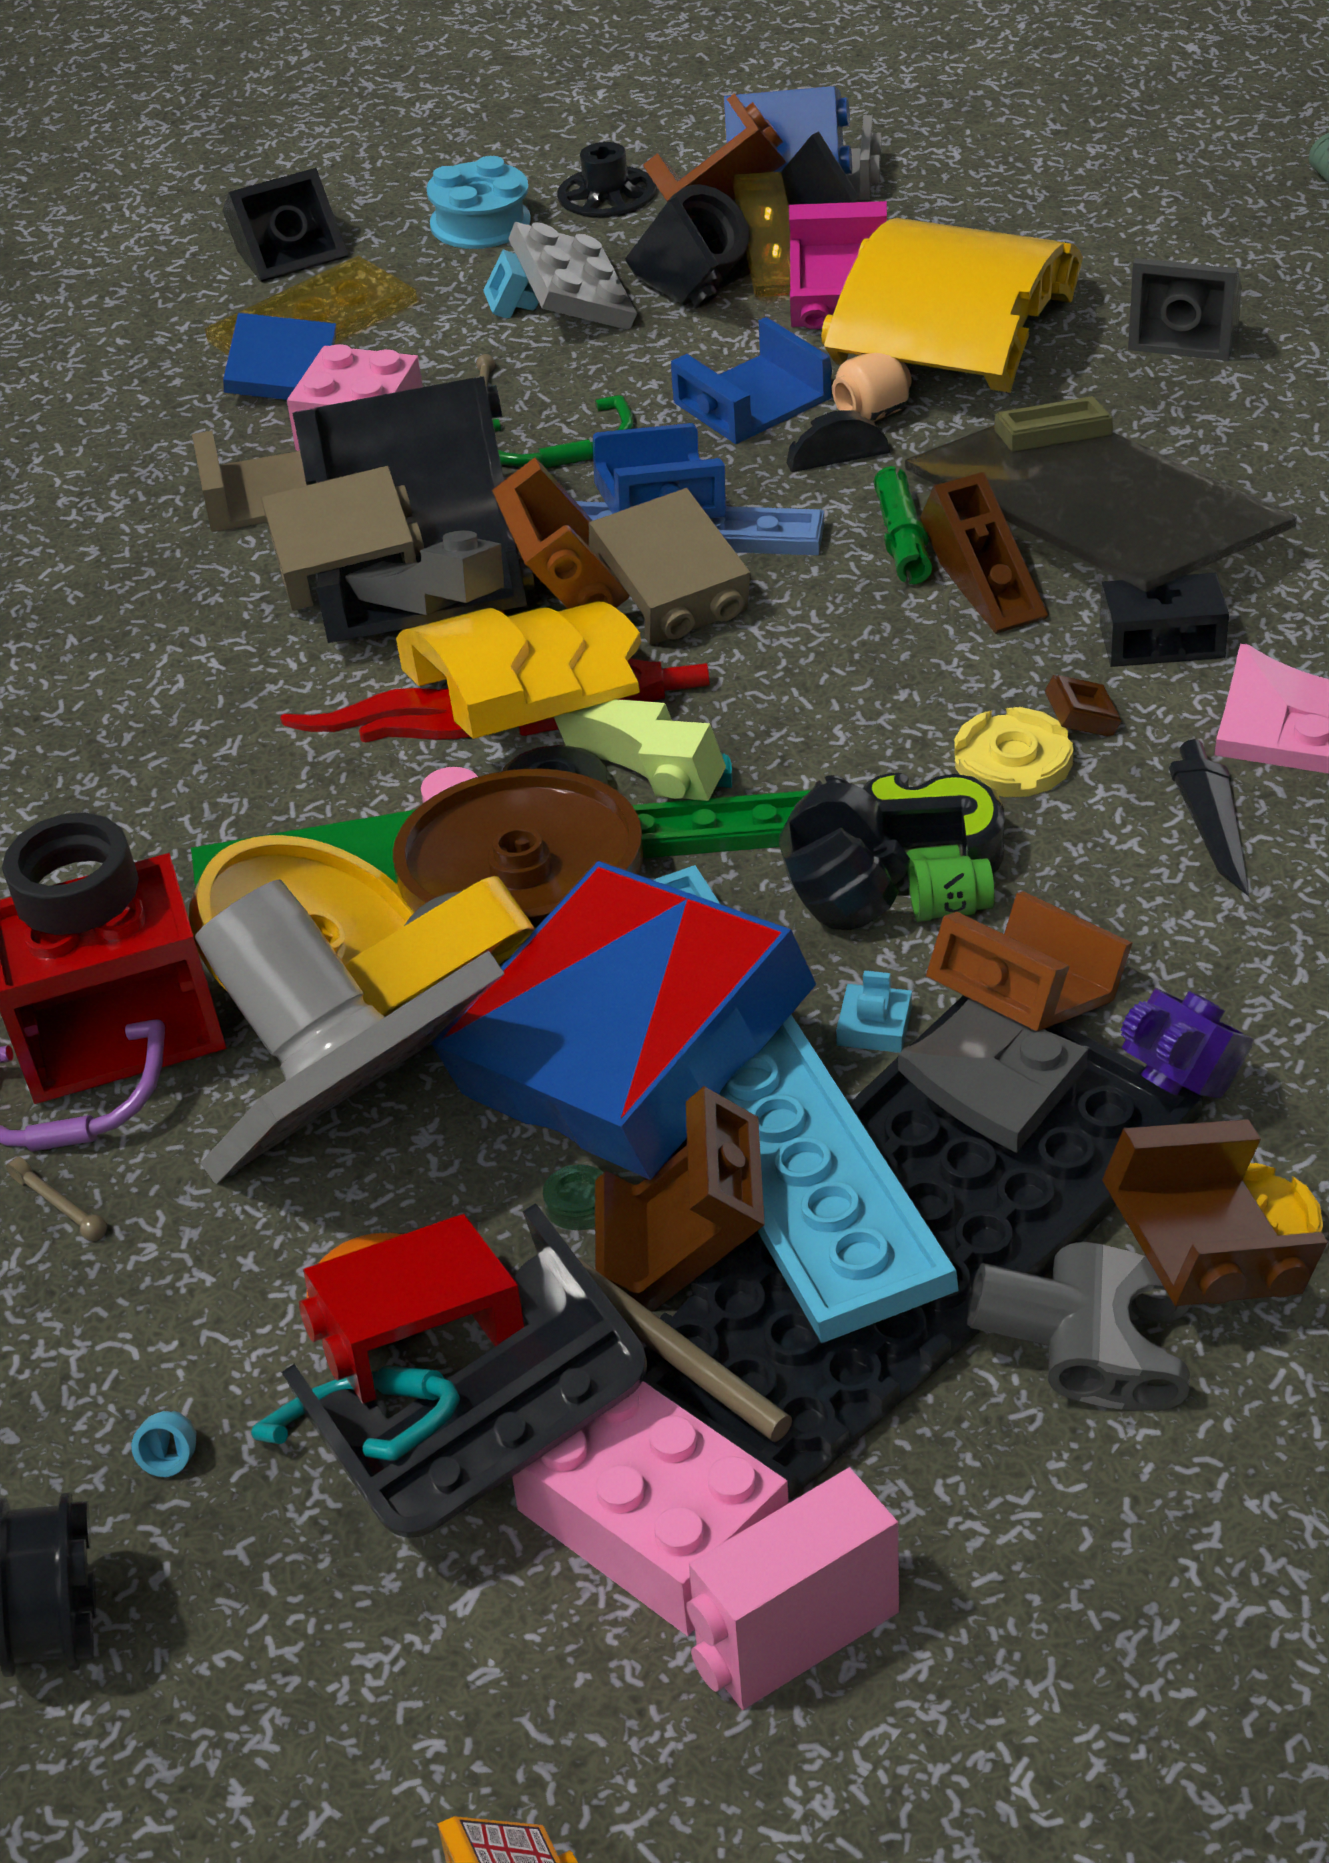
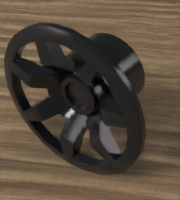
M598 142L588 145L581 150V172L563 181L557 191L558 201L566 210L583 216L606 217L624 214L644 206L655 195L656 184L647 172L627 166L626 151L622 145L614 142ZM643 181L647 189L634 185ZM574 183L580 186L579 189L567 192ZM621 193H624L628 198L638 199L631 203L625 204L621 197ZM589 195L583 207L571 202L584 200ZM602 198H608L613 207L596 209L600 206Z

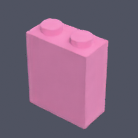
M850 1467L689 1563L692 1600L687 1602L686 1607L690 1620L695 1627L697 1644L691 1649V1655L705 1683L716 1692L724 1687L739 1707L744 1710L899 1613L898 1521Z

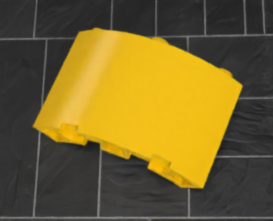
M903 218L889 219L881 224L869 239L864 238L861 242L858 257L846 279L834 314H828L823 322L822 344L834 363L838 365L847 361L848 354L881 353L890 355L892 358L904 363L983 375L991 390L1011 393L1019 362L1029 338V328H1023L1028 315L1039 316L1050 299L1072 302L1083 256L1080 250L1071 243Z

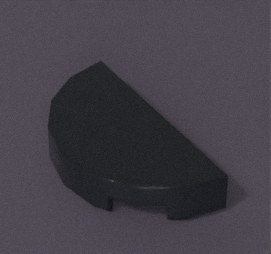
M855 410L832 411L813 419L810 422L812 427L801 435L797 443L795 441L791 443L786 463L792 473L890 453V448L882 429L874 421L862 417L860 412Z

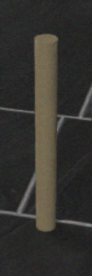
M578 1258L642 1343L771 1441L777 1442L785 1436L792 1423L791 1416Z

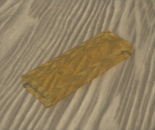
M781 172L734 174L733 190L736 204L742 210L749 226V244L746 254L755 297L790 295L789 207Z

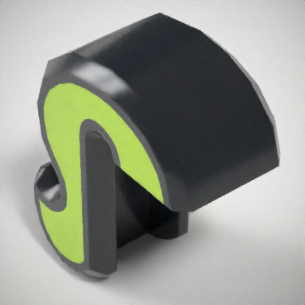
M898 772L877 776L868 781L863 787L877 801L883 813L884 841L897 840L903 848L961 845L962 856H969L971 860L987 858L993 874L1000 868L1004 859V806L996 790L978 778L950 774L934 777L919 786L909 787L908 776Z

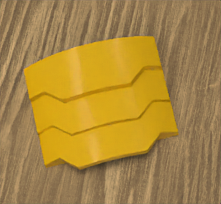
M592 602L558 612L544 607L508 617L496 609L487 608L402 630L396 638L402 671L418 686L447 679L454 721L472 739L640 693L638 681L627 662L641 645L640 632L622 612L605 602Z

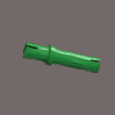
M885 467L875 475L873 483L888 532L884 534L886 550L895 559L896 572L899 579L905 582L908 574L909 584H918L925 581L932 571L931 560L925 547L929 542L927 530L922 522L918 521L912 494L909 490L907 474L901 468L896 474V467Z

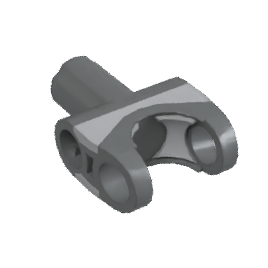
M1079 1242L1069 1244L1061 1248L1055 1255L1053 1280L984 1263L980 1265L969 1301L968 1326L1049 1346L1048 1382L1051 1388L1058 1394L1098 1406L1132 1411L1172 1409L1181 1404L1189 1394L1190 1372L1187 1365L1178 1357L1166 1353L1165 1348L1149 1342L1134 1327V1325L1145 1324L1148 1321L1172 1322L1183 1317L1189 1310V1305L1175 1306L1170 1297L1157 1299L1143 1294L1144 1292L1152 1291L1154 1288L1165 1290L1146 1256L1098 1243ZM1152 1379H1163L1172 1383L1156 1387L1145 1385L1142 1382Z

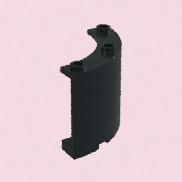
M484 376L304 409L292 413L307 485L388 466L395 487L405 485L412 510V517L405 519L407 525L417 522L424 549L442 542L443 535L454 531H472L477 534V539L501 543L504 575L503 588L467 603L459 601L428 615L346 597L345 575L381 561L403 563L400 553L318 573L316 589L328 643L417 627L487 608L501 611L527 606L525 592L536 590L533 573L524 563L523 559L519 558L516 543L492 492L495 487L504 481L493 425L494 418L503 417L497 385L486 387ZM421 556L416 557L417 563L421 562Z

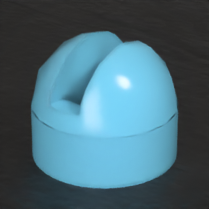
M161 1411L148 1417L138 1428L132 1439L131 1449L136 1463L147 1473L158 1477H169L179 1473L191 1459L196 1448L197 1432L191 1420L176 1411ZM169 1432L174 1436L177 1454H167L170 1440Z

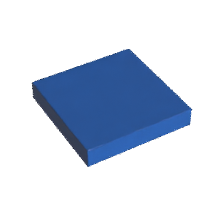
M238 313L223 379L224 393L287 400L322 347L335 345L336 323Z

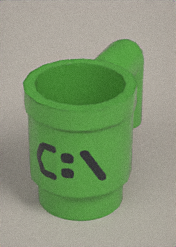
M958 845L917 848L907 852L910 858L907 872L910 899L917 922L943 918V916L955 912L965 916L974 915L976 910L993 908L994 880L992 868L987 858L971 860L969 856H960Z

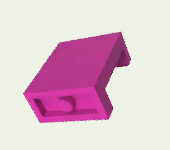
M887 201L789 205L791 327L820 329L823 326L825 317L828 314H834L846 279L858 257L861 242L864 238L869 239L873 232L887 221Z

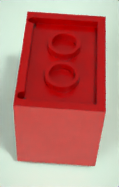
M170 852L134 862L139 876L135 897L121 914L103 926L82 933L53 935L34 930L19 918L12 897L0 900V1013L34 1104L143 1073L146 1064L148 1037L128 1040L125 1033L127 1024L154 1019L164 1022L165 1039L162 1067L227 1049ZM83 876V877L76 878V879H73V880L65 881V882L58 883V884H55V885L69 884V883H72V882L81 880V879H83V878H85V877H87V876Z

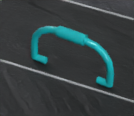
M385 1365L379 1371H371L374 1388L378 1389L382 1394L435 1400L439 1397L440 1399L437 1405L422 1419L392 1440L367 1439L363 1445V1453L369 1458L394 1461L433 1435L451 1419L459 1404L460 1398L454 1383L444 1379L443 1375L437 1370ZM347 1378L339 1381L335 1379L314 1387L312 1391L318 1400H321L332 1392L353 1388ZM294 1398L252 1427L251 1435L257 1441L282 1444L288 1437V1431L285 1426L305 1414L298 1400Z

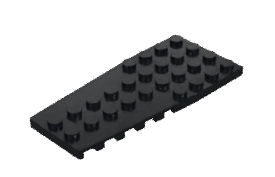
M963 995L911 1045L923 1040L942 1026L969 998ZM1058 1023L1044 1030L1088 1048L1087 1068L1016 1153L975 1131L932 1101L898 1070L897 1057L849 1105L956 1269L959 1291L821 1343L761 1236L756 1231L729 1252L715 1269L710 1267L691 1282L692 1295L673 1316L664 1312L660 1319L791 1416L792 1423L785 1436L777 1442L771 1441L648 1346L644 1348L647 1370L643 1381L786 1479L788 1483V1500L792 1499L981 1331L968 1326L967 1315L973 1283L982 1263L1039 1277L1044 1276L1053 1268L1055 1255L1061 1248L1069 1244L1082 1242L1116 1206L1102 1179L1123 1129L1195 1123L1202 1113L1203 1096L1184 1086L1178 1095L1160 1088L1141 1076L1145 1066L1062 1023Z

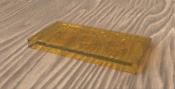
M356 256L205 328L208 343L229 356L238 313L336 323V342L416 303V289L364 258Z

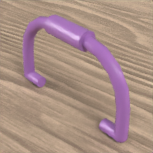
M154 1019L126 1025L125 1033L128 1040L148 1037L146 1064L142 1079L128 1100L111 1113L95 1119L93 1116L87 1115L26 1126L25 1130H9L0 1125V1143L5 1146L27 1147L29 1151L33 1152L93 1142L98 1134L120 1127L143 1108L156 1089L163 1064L164 1022ZM11 1046L0 1047V1063L12 1061L13 1050Z

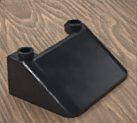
M536 1203L524 1210L523 1214L538 1254L525 1262L514 1277V1281L518 1284L522 1315L528 1325L447 1379L454 1383L460 1398L454 1414L433 1435L399 1459L389 1461L369 1458L363 1453L364 1442L369 1438L392 1440L429 1413L437 1405L440 1397L435 1400L418 1398L387 1419L374 1400L362 1404L354 1389L338 1390L318 1400L295 1364L281 1372L306 1416L383 1526L395 1535L414 1538L427 1535L629 1397L639 1388L644 1380L647 1360L640 1340Z

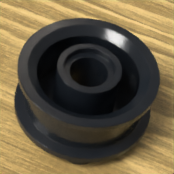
M70 1492L61 1493L58 1506L12 1510L8 1500L0 1498V1667L4 1677H13L17 1664L65 1659L69 1671H77L80 1668V1661L92 1660L94 1658L92 1619H96V1586L94 1571H88L87 1549H90L91 1546L88 1501L73 1502Z

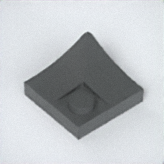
M969 998L950 1019L932 1034L904 1048L898 1054V1070L932 1101L952 1116L996 1143L1017 1153L1087 1068L1088 1048L1044 1029L1038 1032Z

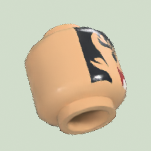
M881 353L861 354L848 359L839 366L836 379L832 384L833 399L839 411L855 410L860 412L862 417L875 422L893 415L905 407L909 397L911 374L904 362H900L890 355Z

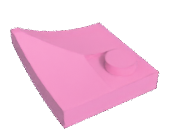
M1240 644L1225 710L1216 738L1215 755L1329 774V679L1292 668L1274 660L1250 645Z

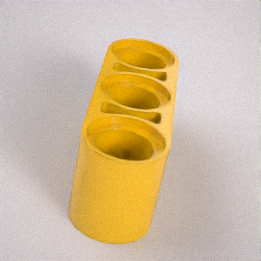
M492 876L473 884L352 958L345 967L364 993L362 996L364 1002L372 1005L380 1014L386 1017L487 951L492 954L498 965L512 956L533 933L535 928L499 876Z

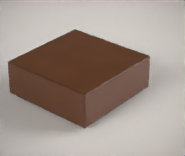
M1053 675L1045 689L1046 696L1061 727L1103 736H1112L1122 722L1103 684Z

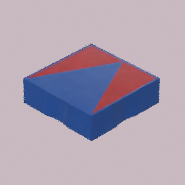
M597 861L502 965L501 969L505 974L455 1021L450 1023L431 1044L463 1095L525 1124L547 1127L569 1137L581 1149L651 1180L687 1138L686 1101L703 1086L719 1094L739 1068L761 1051L816 986V982L791 929Z

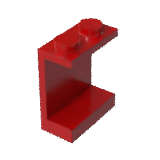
M465 1214L303 1269L309 1298L299 1301V1309L306 1332L312 1342L322 1340L325 1357L332 1375L337 1381L347 1378L362 1404L377 1399L368 1356L369 1350L472 1314L494 1346H497L524 1328L518 1284Z

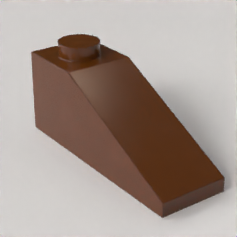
M980 472L934 485L920 516L922 524L927 530L928 537L941 566L993 632L997 634L1046 619L1048 613L985 473Z

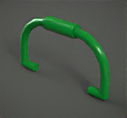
M616 395L595 399L598 412L616 408L621 418V425L617 430L633 429V414L623 396ZM493 419L495 432L501 431L499 419ZM589 439L540 448L538 453L530 454L507 453L499 449L498 451L501 465L523 467L536 457L545 468L593 459V442H590Z

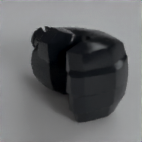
M828 775L825 777V784H822L820 780L817 781L814 788L795 805L779 835V846L791 885L810 913L830 929L852 930L866 926L891 908L898 894L895 885L908 872L910 858L897 840L884 841L883 813L877 801L863 788L849 783L845 778L838 775Z

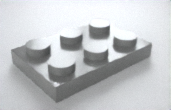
M519 222L514 223L508 239L542 309L622 329L631 328L637 312L598 240L585 234H576L575 237L561 234L543 223L535 222L532 226Z

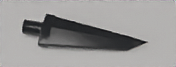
M1196 739L1188 740L1180 747L1182 760L1174 761L1169 766L1171 778L1176 782L1217 871L1249 896L1229 783L1231 777L1228 768L1225 765L1208 760L1201 741Z

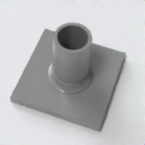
M274 880L248 893L205 924L196 933L195 939L216 976L271 1056L279 1058L281 1062L280 1069L285 1077V1082L261 1096L200 1162L214 1183L217 1184L427 1047L450 1023L465 1012L505 973L492 954L487 951L385 1017L372 1005L364 1002L362 997L364 993L309 913L282 880Z

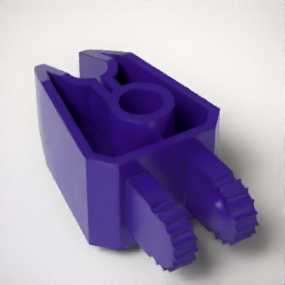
M1158 988L1154 989L1147 1002L1139 1001L1138 1004H1135L1130 1009L1120 1029L1122 1031L1121 1035L1126 1039L1121 1048L1147 1064L1141 1076L1174 1095H1178L1184 1086L1199 1095L1221 1098L1230 1087L1250 1052L1254 1039L1243 1035L1241 1031L1220 1021L1226 1010L1206 998L1188 991L1184 1000Z

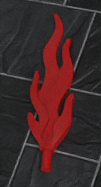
M630 658L627 662L638 681L640 693L616 700L653 702L664 699V691L710 686L707 663L662 668L661 661L649 662ZM393 689L331 713L315 715L282 714L280 716L281 723L284 726L308 732H336L366 724L359 729L360 740L365 743L385 737L434 740L470 737L454 721L449 689ZM554 717L519 726L521 736L559 730Z

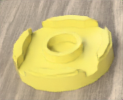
M1007 708L1006 715L991 717L992 710L980 713L963 724L954 739L955 768L959 774L978 778L995 789L998 796L1029 797L1049 791L1066 779L1073 765V742L1068 739V730L1065 727H1061L1058 720L1044 712L1028 708Z

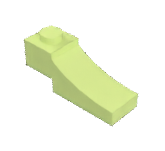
M614 699L609 702L554 716L566 746L582 748L599 759L620 764L648 778L654 795L658 797L709 801L726 768L710 723L672 721L665 703Z

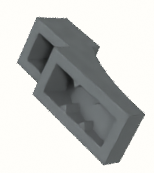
M454 531L443 535L442 542L420 550L421 562L393 563L381 561L344 576L345 592L348 598L428 615L459 601L467 603L503 588L504 575L501 543L477 539V534L472 531Z

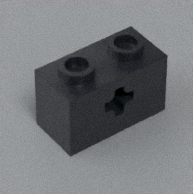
M1216 572L1102 582L1099 626L1110 667L1225 658L1229 611Z

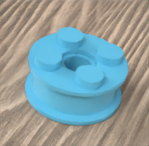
M485 156L477 162L442 166L435 169L433 177L427 184L428 199L435 206V211L430 218L432 234L445 244L465 249L489 248L510 242L508 238L515 222L530 225V212L523 205L522 201L529 189L527 177L517 168L504 164V160L498 156Z

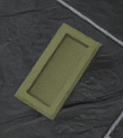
M1093 396L1001 411L995 414V432L1012 452L1112 435L1113 430L1112 416Z

